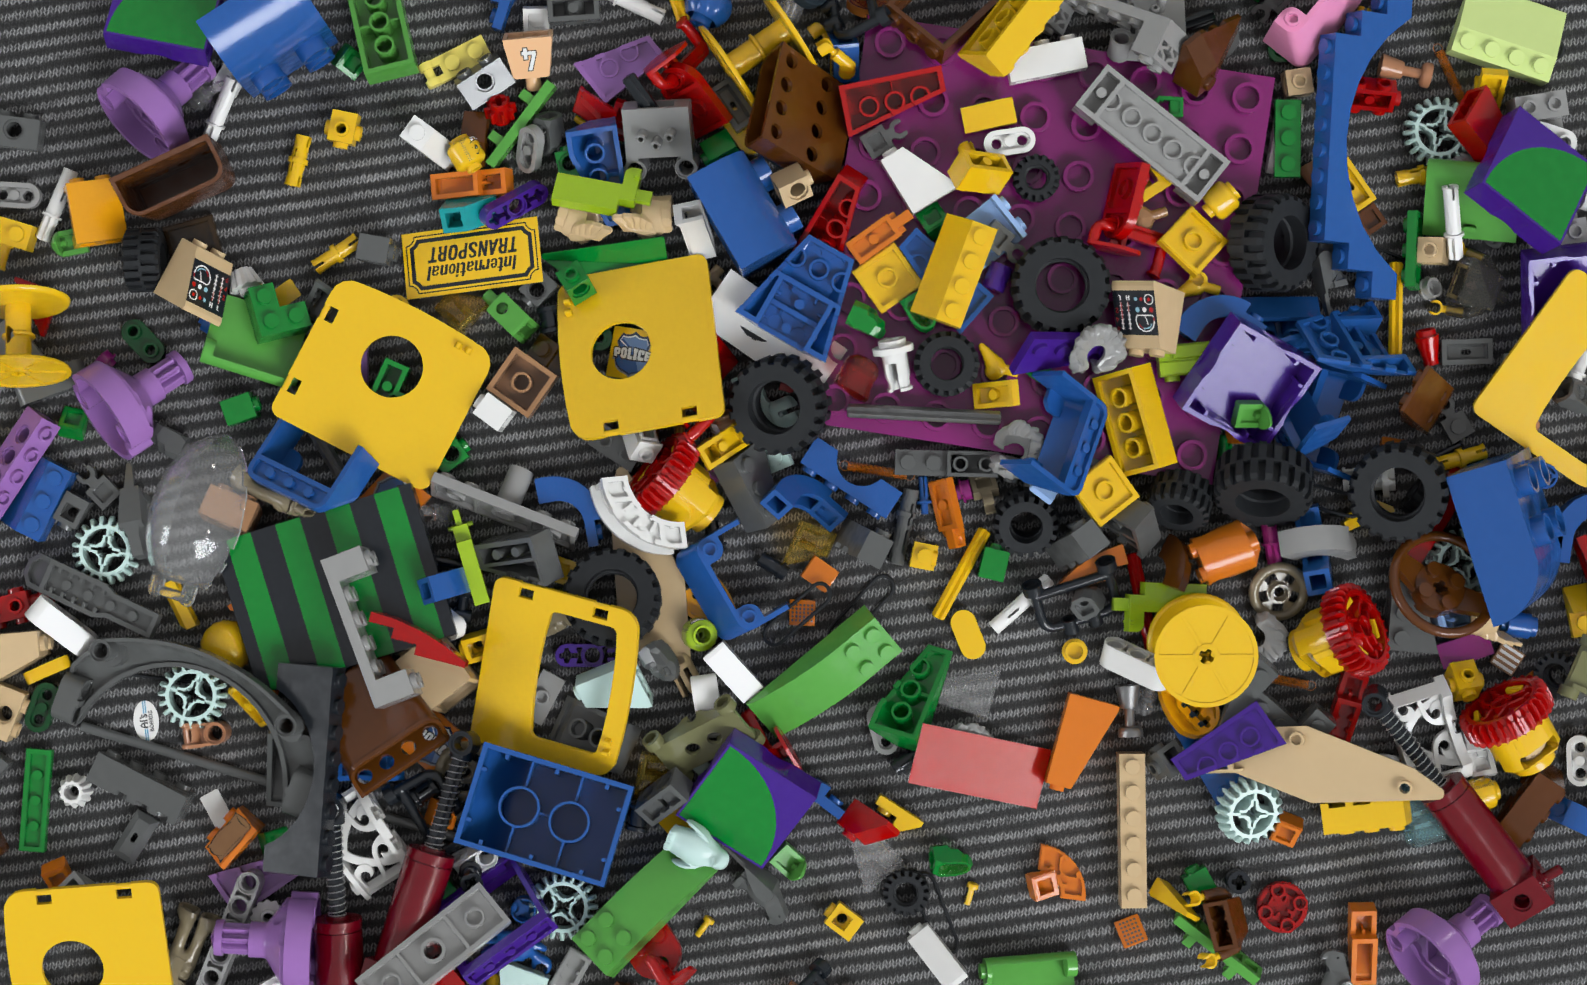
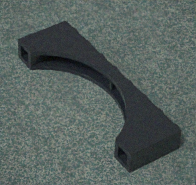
M293 662L278 663L276 689L282 692L295 705L304 719L313 747L314 772L307 802L297 820L282 836L264 845L263 871L314 878L327 877L331 874L333 868L332 848L335 841L334 821L337 815L336 794L339 789L338 767L341 763L340 741L343 736L342 714L345 710L344 688L347 684L346 667Z

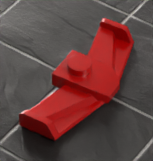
M580 86L572 111L587 121L615 117L619 141L624 142L621 109L624 102L627 101L617 98L613 108L587 91L583 86Z

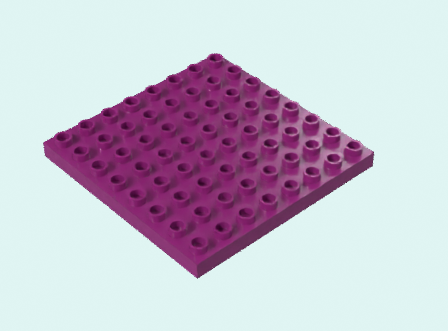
M917 22L942 44L959 29ZM880 24L865 32L859 81L941 65L946 91L849 137L845 166L848 164L868 177V180L859 194L846 243L886 214L889 215L894 212L898 216L908 209L880 164V160L884 159V157L881 155L872 161L859 137L881 124L887 130L893 120L900 119L901 123L894 127L895 132L900 134L907 130L908 134L903 139L891 140L896 149L904 147L948 178L950 176L947 171L959 154L957 148L962 142L971 141L976 151L985 152L983 142L990 132L1015 127L1031 129L1036 138L1034 147L1024 154L1005 156L1012 171L1014 172L1017 164L1026 156L1034 154L1045 155L1058 166L1060 184L1050 198L1042 202L1033 203L1022 199V196L1016 193L1011 175L997 196L998 198L1003 196L1011 206L1009 212L1014 218L1019 216L1027 226L1025 230L1027 236L1019 241L1018 244L1024 246L1027 251L1032 245L1045 238L1068 236V238L1083 240V243L1089 246L1087 240L1091 226L1103 217L1115 163L1144 162L1096 123L1091 126L1072 111V108L1107 64L1153 100L1158 96L1183 97V117L1178 120L1231 161L1214 184L1217 181L1223 183L1228 181L1240 194L1241 197L1238 199L1240 204L1246 198L1258 192L1275 83L1274 77L1220 69L1212 89L1204 91L1200 96L1196 97L1172 82L1176 66L1172 74L1163 71L1161 74H1156L1148 70V65L1140 61L1117 63L1108 58L1107 51L1084 48L1088 65L1086 71L1009 86L1007 75L1005 77L990 76L960 58L958 52L963 46L941 65L935 59H930L917 44L909 42L905 35L897 28H893L890 25L884 28ZM1033 40L1029 46H1034L1036 40ZM1008 97L1013 98L1017 118L1016 124L965 134L960 108ZM1168 102L1159 103L1161 107L1168 111ZM1024 136L1017 138L1019 145L1026 144L1027 140ZM992 141L991 145L994 149L1001 147L1000 141ZM1034 168L1028 171L1026 181L1032 188H1041L1046 182V175L1042 170ZM1150 175L1149 180L1154 184L1155 182ZM1173 184L1143 203V206L1151 211L1164 206L1168 211V216L1155 220L1150 230L1165 234L1191 206L1173 191L1175 188ZM955 189L937 200V202L946 214L949 213L966 218L994 194ZM1201 199L1193 207L1229 241L1227 232L1231 228L1229 223L1231 217L1235 216V212L1231 213L1224 220L1216 216L1211 219L1202 209L1205 203ZM913 215L914 218L903 225L907 231L894 241L898 248L915 228H918L928 237L915 215ZM1102 230L1099 241L1109 242L1110 238H1107ZM1127 239L1126 246L1141 251L1140 256H1117L1095 250L1099 256L1102 255L1105 260L1106 269H1109L1111 276L1109 277L1110 284H1112V281H1156L1178 289L1190 276L1187 271L1166 253L1160 280L1152 279L1146 274V271L1150 270L1156 248ZM1228 242L1206 265L1202 272L1208 277L1209 283L1221 286L1219 295L1241 298L1243 284L1239 282L1240 279L1235 277L1233 273L1234 268L1229 264ZM844 246L843 254L854 259L831 345L836 341L845 347L847 352L839 360L833 356L830 345L828 355L838 365L826 380L830 388L826 391V395L832 396V404L828 406V410L831 411L830 419L825 421L827 426L1023 456L1024 448L1020 444H1009L1004 446L1003 450L993 444L997 431L1014 420L1021 419L1030 424L1031 427H1038L1039 433L1043 434V440H1045L1053 418L1046 411L1043 404L1047 388L1025 373L1018 374L1017 378L1003 375L1000 379L996 380L1018 379L1020 405L976 409L1000 411L1001 423L999 425L847 417V405L850 403L974 410L972 385L964 392L955 396L941 397L933 395L925 390L920 382L917 381L914 372L913 360L920 344L934 333L936 334L941 331L957 332L956 329L936 322L934 329L928 333L918 331L899 302L881 314L852 274V271L860 265L847 246ZM1015 249L1012 252L1013 258L1017 261L1023 255V252L1019 249ZM1005 253L995 260V262L1006 265L1014 271L1016 264L1010 262L1006 258ZM1056 262L1046 266L1040 272L1036 281V291L1040 301L1046 307L1055 311H1066L1075 307L1081 301L1085 290L1084 279L1079 270L1071 264ZM989 266L982 270L978 281L980 284L983 283ZM1011 276L1003 294L986 288L994 297L961 333V335L967 337L966 339L974 344V348L979 355L980 368L973 384L994 382L985 375V365L979 350L980 343L988 346L1004 360L1006 365H1011L1029 333L1037 332L1029 324L1024 323L1018 311L1014 309L1013 299L1010 296ZM1112 287L1107 307L1102 312L1101 317L1092 325L1103 323L1116 327ZM1204 292L1198 296L1184 298L1182 312L1193 303L1215 295ZM855 300L877 310L878 317L885 321L886 333L883 338L905 336L906 341L913 342L914 350L907 352L910 384L913 385L911 390L900 392V389H897L892 393L887 392L889 387L884 375L882 358L874 357L872 349L878 346L877 342L879 339L845 324ZM1217 318L1210 321L1195 342H1210L1226 318ZM919 323L921 326L927 327L925 323ZM1180 334L1178 335L1177 344L1195 343L1190 342ZM951 349L937 351L931 360L933 373L945 380L956 377L962 367L960 356ZM1128 351L1125 360L1119 363L1114 370L1095 374L1092 371L1091 362H1088L1089 368L1082 374H1073L1069 366L1052 368L1050 370H1064L1097 396L1092 378L1150 362L1178 463L1138 474L1157 476V473L1160 471L1165 472V469L1175 470L1177 468L1198 473L1212 485L1221 428L1210 425L1182 410L1173 399V395L1187 375L1180 376V381L1165 382L1164 378H1158L1156 357L1149 356V354H1144L1143 357H1133L1128 355ZM1105 425L1093 457L1098 460H1102L1107 455H1111L1114 459Z

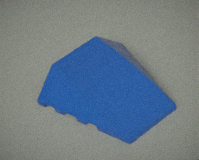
M809 234L735 312L756 327L796 350L826 363L854 259Z
M1373 301L1366 302L1363 307L1354 305L1344 312L1336 310L1332 311L1329 316L1324 317L1321 314L1299 320L1295 324L1318 362L1334 368L1368 375L1415 376L1417 373L1406 354L1389 355L1377 337L1376 331L1383 317Z

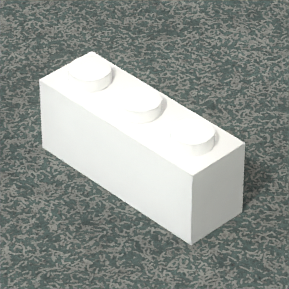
M1068 34L1059 37L1060 41L1051 43L1049 39L1035 41L1034 46L1030 47L1017 60L1013 71L1007 75L1009 86L1086 71L1088 65L1082 36L1075 38V34Z

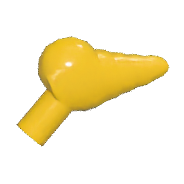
M1201 271L1195 278L1190 275L1189 279L1177 290L1184 292V298L1198 296L1204 292L1219 295L1221 286L1209 283L1208 277Z
M984 343L979 344V350L985 365V375L988 379L996 381L1003 375L1018 377V375H1012L1009 369L1010 365H1006L1001 357Z

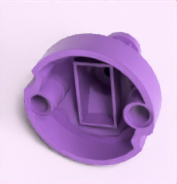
M211 61L209 67L181 62L173 70H167L158 79L122 67L97 88V96L105 114L120 134L139 152L152 159L189 142L182 106L192 98V93L202 84L212 81L216 77L217 72Z
M173 350L166 354V358L149 369L144 368L133 376L101 361H94L75 373L72 379L75 382V385H73L75 395L95 430L114 452L122 458L130 460L153 445L151 440L153 437V406L165 399L166 394L175 388L193 381L194 377L188 362L177 351Z
M292 891L291 897L285 899L267 922L251 921L250 924L229 923L226 920L217 919L211 933L214 956L243 954L248 955L250 958H264L267 960L280 984L315 985L313 929L315 917L321 915L320 892Z
M1485 894L1477 895L1472 899L1471 905L1466 910L1453 915L1449 920H1445L1422 908H1412L1387 929L1386 943L1395 965L1411 985H1479L1480 972L1472 948L1480 942L1481 936L1491 927H1498L1503 922V918L1490 903V897Z

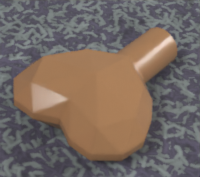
M1142 206L1135 225L1151 229L1155 220L1168 216L1167 208L1164 206L1151 211L1147 207Z

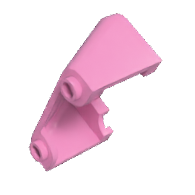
M1318 0L1307 15L1297 8H1286L1273 21L1263 42L1292 65L1300 68L1306 67L1319 54L1320 35L1337 32L1346 21V13L1354 12L1362 0Z

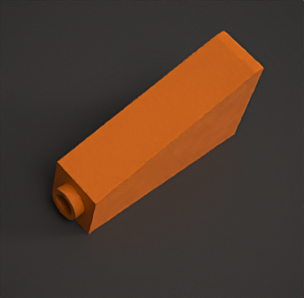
M1068 692L1044 779L1046 783L1050 784V789L1064 792V788L1071 789L1119 712L1120 707L1118 705Z

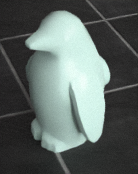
M688 819L686 822L691 828L676 824L671 828L663 849L670 851L680 858L672 859L676 866L684 869H696L707 866L716 870H722L727 867L729 854L713 839L710 832L704 826Z

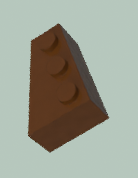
M1552 764L1536 774L1528 777L1522 776L1519 781L1522 783L1521 787L1513 797L1509 796L1496 816L1497 820L1519 848L1524 842L1528 843L1535 834L1534 829L1539 823L1543 824L1547 820L1551 807L1554 803L1559 804L1566 794L1563 773Z

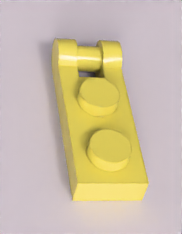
M479 35L431 60L423 62L418 67L420 73L424 74L427 79L426 85L428 89L432 90L456 78L457 73L466 67L471 69L478 64V60L483 55L491 52L482 35ZM440 66L443 74L436 76L433 69Z

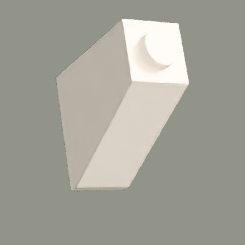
M414 115L399 136L449 172L453 166L447 155L450 141Z
M894 146L882 154L884 159L880 160V164L912 215H915L956 189L950 178L904 147L897 150Z
M724 639L704 655V661L743 703L752 699L763 688V684Z
M919 922L908 931L910 934L907 937L908 942L941 985H958L968 977L964 966L928 922L923 925Z

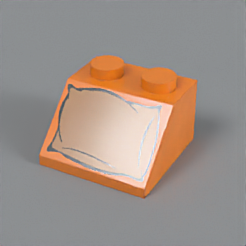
M243 805L237 810L233 807L223 818L226 823L220 829L215 827L207 836L209 842L205 848L223 870L236 861L266 826Z

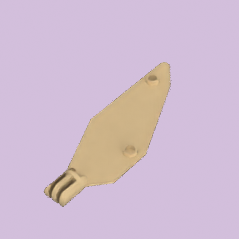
M619 467L616 470L615 476L627 475L628 482L632 480L629 471L625 468ZM612 533L613 550L621 548L629 553L633 552L639 555L642 560L651 566L661 587L662 606L660 608V616L655 621L654 628L650 633L647 632L643 639L639 641L638 652L652 641L662 639L667 643L677 656L680 665V676L674 682L682 697L685 698L688 696L685 686L692 694L691 675L688 669L692 676L699 675L691 659V649L682 640L681 631L684 624L688 621L685 579L679 571L673 555H658L640 551L624 543ZM615 575L617 606L633 612L637 601L635 587L627 578Z
M1309 726L1275 727L1287 744L1206 773H1237L1310 803L1440 800L1444 796V790L1415 768ZM1401 784H1408L1410 791H1403Z

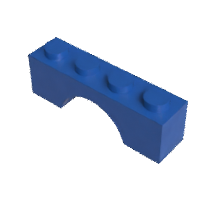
M817 438L800 461L804 465L801 470L813 478L818 474L825 479L823 484L835 492L838 488L847 493L844 498L857 506L861 502L868 507L866 512L877 520L881 516L886 519L902 495V492L882 479L868 486H857L849 483L839 472L837 466L838 450Z

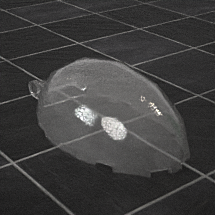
M228 434L209 436L188 443L164 471L148 506L144 534L147 557L153 570L148 587L150 595H161L179 601L183 606L190 607L195 601L198 588L208 589L213 585L212 580L216 574L222 573L227 566L224 562L230 549L234 550L238 541L247 502V486H244V473L247 472L246 461L242 447L238 446ZM169 580L183 584L182 591L164 586L165 581Z

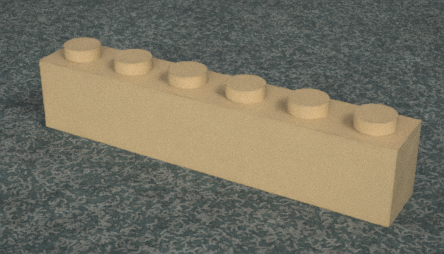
M1142 751L1116 752L1118 905L1122 909L1147 908L1145 753Z

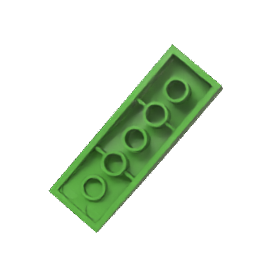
M348 0L363 71L369 84L373 85L420 73L403 0Z
M863 605L746 704L777 738L773 727L778 726L785 734L811 720L865 683L900 654L902 650L867 607Z
M663 849L632 877L572 937V940L606 976L614 978L718 870L707 866L696 869L678 867L672 862V859L680 858L670 851Z

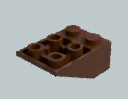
M1427 365L1424 371L1418 370L1412 381L1413 388L1411 393L1406 391L1398 405H1400L1401 421L1428 436L1454 393V388Z

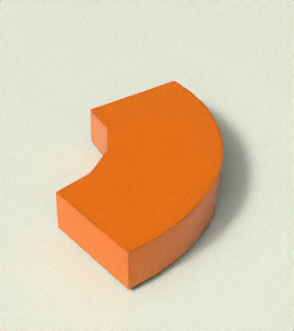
M1041 843L1037 869L1041 871H1055L1060 898L1086 901L1085 883L1074 861L1060 849Z

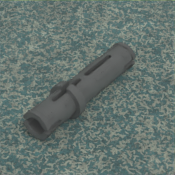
M903 487L900 508L896 511L898 517L893 536L894 543L891 547L888 563L904 566L913 519H916L915 508L919 490Z

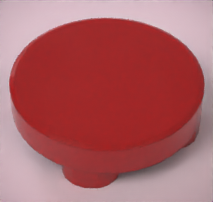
M1275 881L1266 885L1259 892L1255 909L1258 919L1266 928L1278 933H1291L1305 920L1308 901L1304 893L1296 885L1287 881Z

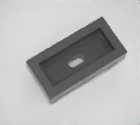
M729 76L714 86L712 90L733 116L729 123L738 134L748 127L752 108ZM735 104L737 110L734 111L730 105Z
M1493 338L1439 340L1440 366L1493 364ZM1461 350H1469V354L1462 355Z
M138 808L111 853L132 866L135 865L161 823V820ZM135 833H137L138 837L134 842L132 841V837Z

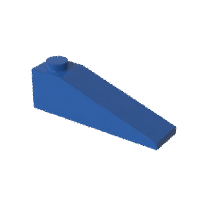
M615 117L590 120L565 131L569 158L581 177L619 184L623 183L624 169ZM619 206L617 214L630 213V208ZM600 214L606 226L617 225L612 220V216Z

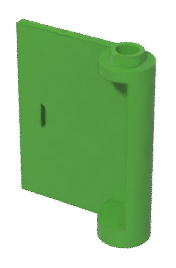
M1428 159L1422 235L1444 237L1443 234L1446 232L1442 186L1447 185L1449 188V184L1459 185L1461 228L1465 234L1462 238L1516 243L1517 234L1505 222L1491 215L1464 193L1480 162Z
M227 294L222 322L219 327L210 323L199 362L282 387L301 350L305 333L257 344L245 300ZM293 378L288 390L290 389L291 385H297L298 379Z
M1075 951L983 958L982 963L978 965L979 978L983 979V985H1075L1074 977L1078 975V961Z

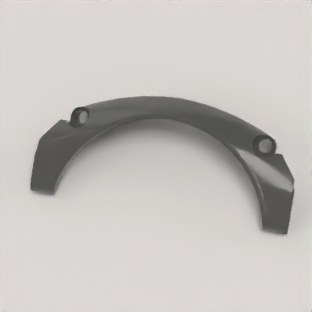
M115 637L94 640L90 644L89 650L71 664L70 672L63 676L50 715L73 726H77L82 722L93 705L109 689L122 680L145 670L160 667H183L198 670L223 680L246 697L266 722L276 743L282 765L283 800L281 811L296 818L301 814L310 793L314 772L311 738L309 734L302 735L305 729L304 719L299 713L294 712L267 685L238 665L210 651L180 642L146 637ZM103 644L107 646V654L102 650ZM289 719L293 722V729L290 727Z

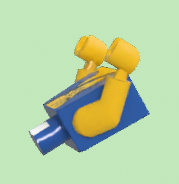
M818 22L807 27L814 40L819 36L823 37L822 40L815 44L822 57L828 54L829 74L842 84L858 82L860 80L859 42L857 38L841 41L835 37L834 33L826 32L824 27Z

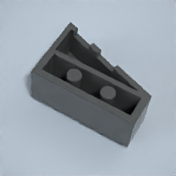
M1074 496L1078 512L1085 518H1090L1076 496ZM1138 499L1102 527H1099L1103 531L1109 528L1119 536L1117 541L1124 545L1126 542L1131 544L1138 550L1136 555L1142 559L1161 539L1154 507L1147 501H1140Z
M1077 517L1067 525L1069 530L1054 540L1049 549L1047 547L1044 549L1063 573L1068 568L1071 569L1076 566V562L1081 564L1091 559L1107 547L1110 542L1092 518Z
M845 518L832 545L880 570L894 542L889 539L891 534L877 527L872 531Z
M550 528L492 536L474 545L481 570L503 576L519 577V580L523 581L532 580L538 582V585L547 586L564 577Z
M1388 572L1384 627L1388 630L1386 635L1390 639L1388 641L1390 650L1438 654L1434 635L1426 633L1413 625L1397 607L1391 594ZM1400 580L1403 596L1409 606L1417 615L1431 623L1430 617L1423 615L1415 609V602L1412 599L1411 593H1408V588Z

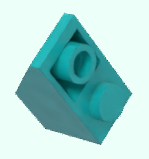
M496 194L446 199L439 208L443 233L470 231L484 226L479 219L480 211L486 204L496 200Z

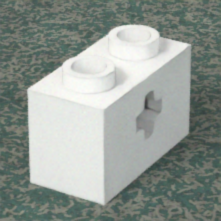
M489 392L486 395L481 394L473 404V407L476 408L473 414L498 432H503L517 413V411Z

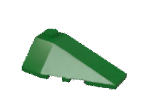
M928 644L909 666V671L901 680H897L893 685L891 692L879 701L868 725L869 729L898 747L916 752L923 723L930 725L932 723L953 652Z

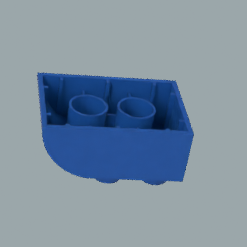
M227 0L196 21L229 71L253 98L262 93L266 101L272 100L292 86L291 81L287 77L289 74L303 65L306 66L310 73L317 71L335 58L331 47L337 44L338 40L311 0Z
M741 150L711 163L688 176L687 179L696 200H701L707 219L740 275L746 279L792 252L797 244L794 236L803 232L802 227L804 226L792 206L785 209L782 203L778 206L774 204L768 193L774 189L769 176L773 173L763 156L760 155L749 161L744 151Z
M1529 447L1471 463L1446 477L1493 627L1510 621L1538 600L1550 588L1560 566L1561 547L1558 537L1566 535L1565 520L1557 505L1552 507L1547 505L1542 488L1550 486L1549 470L1542 456L1532 458Z
M484 742L453 842L605 887L635 787Z

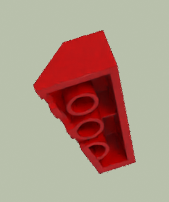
M846 164L838 173L794 249L810 234L843 253L859 194L868 177Z

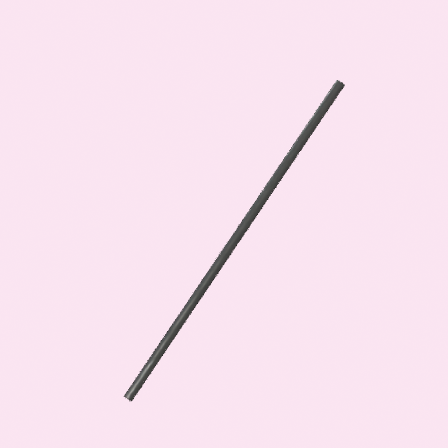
M84 721L80 726V731L266 786L267 776ZM351 801L347 804L348 811L355 802ZM383 811L386 815L383 819L385 822L420 832L412 819ZM448 830L445 833L446 838L444 840L453 841L456 832Z

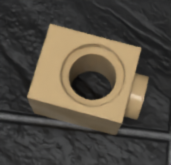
M1311 67L1285 70L1280 74L1284 100L1310 96L1314 93Z
M798 162L769 175L776 195L785 209L814 195L810 186L814 184L812 176L808 169L803 171Z
M1418 237L1417 263L1421 265L1448 266L1449 258L1446 238Z

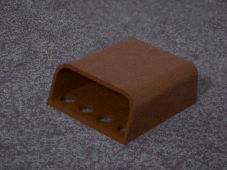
M781 42L767 54L762 63L746 131L745 146L782 168L798 162L803 171L808 169L814 184L835 180L841 171L848 138L838 86L844 84L819 66L812 64L805 56L786 44V42Z
M204 134L111 177L109 181L127 212L132 215L159 221L228 190L235 183V173L223 147L208 134Z
M391 655L377 659H381L384 664L386 674H383V677L401 670ZM355 665L346 670L347 684L344 688L345 710L342 714L343 736L340 741L341 765L361 798H364L448 742L450 736L440 719L436 717L420 695L384 709H375L360 667ZM426 728H436L438 731L437 737L433 740H426L423 737ZM409 741L414 742L416 745L415 751L410 755L404 754L402 752L403 744ZM385 756H391L394 759V764L389 769L380 767V761ZM364 770L372 773L371 781L366 784L358 781V775Z

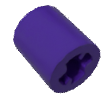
M991 261L982 285L1003 294L1013 269L1001 263Z

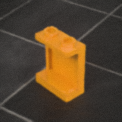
M109 174L98 175L94 177L95 180L85 181L84 178H73L63 188L64 194L67 196L71 218L74 249L122 243L127 229L123 206L109 181Z

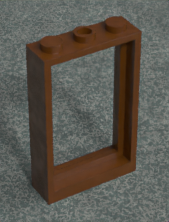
M890 0L886 3V6L891 11V14L888 16L894 20V23L890 26L897 28L905 35L909 42L917 44L930 59H935L942 65L968 41L999 0L987 2L943 44L902 11L912 0Z

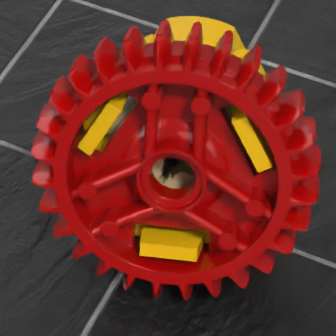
M679 432L672 434L671 437H667L665 442H661L663 447L653 463L643 462L640 468L637 469L636 474L632 476L629 485L641 507L649 514L668 521L685 522L686 532L689 529L700 532L717 516L724 504V498L718 494L716 482L710 478L709 472L697 463L700 456L699 451L696 449L698 445L695 441L693 445H690L683 433Z
M1345 583L1326 591L1325 595L1322 596V602H1320L1321 607L1305 614L1298 627L1289 633L1288 644L1290 653L1299 668L1303 671L1314 670L1324 678L1342 671L1349 672L1351 676L1357 678H1364L1385 669V666L1388 664L1387 659L1390 657L1388 653L1390 650L1388 641L1390 639L1386 635L1388 630L1384 627V620L1380 616L1381 612L1376 608L1377 603L1371 601V596L1366 594L1365 589H1361V586L1354 583Z
M1521 675L1519 678L1513 676L1511 680L1507 681L1504 679L1502 683H1495V686L1487 688L1486 691L1479 694L1478 698L1466 704L1459 717L1461 729L1470 744L1480 748L1487 746L1495 761L1500 762L1505 772L1515 773L1518 776H1530L1548 767L1555 758L1554 751L1557 750L1560 743V737L1548 717V714L1552 712L1554 699L1546 683L1538 676L1528 675L1525 677Z

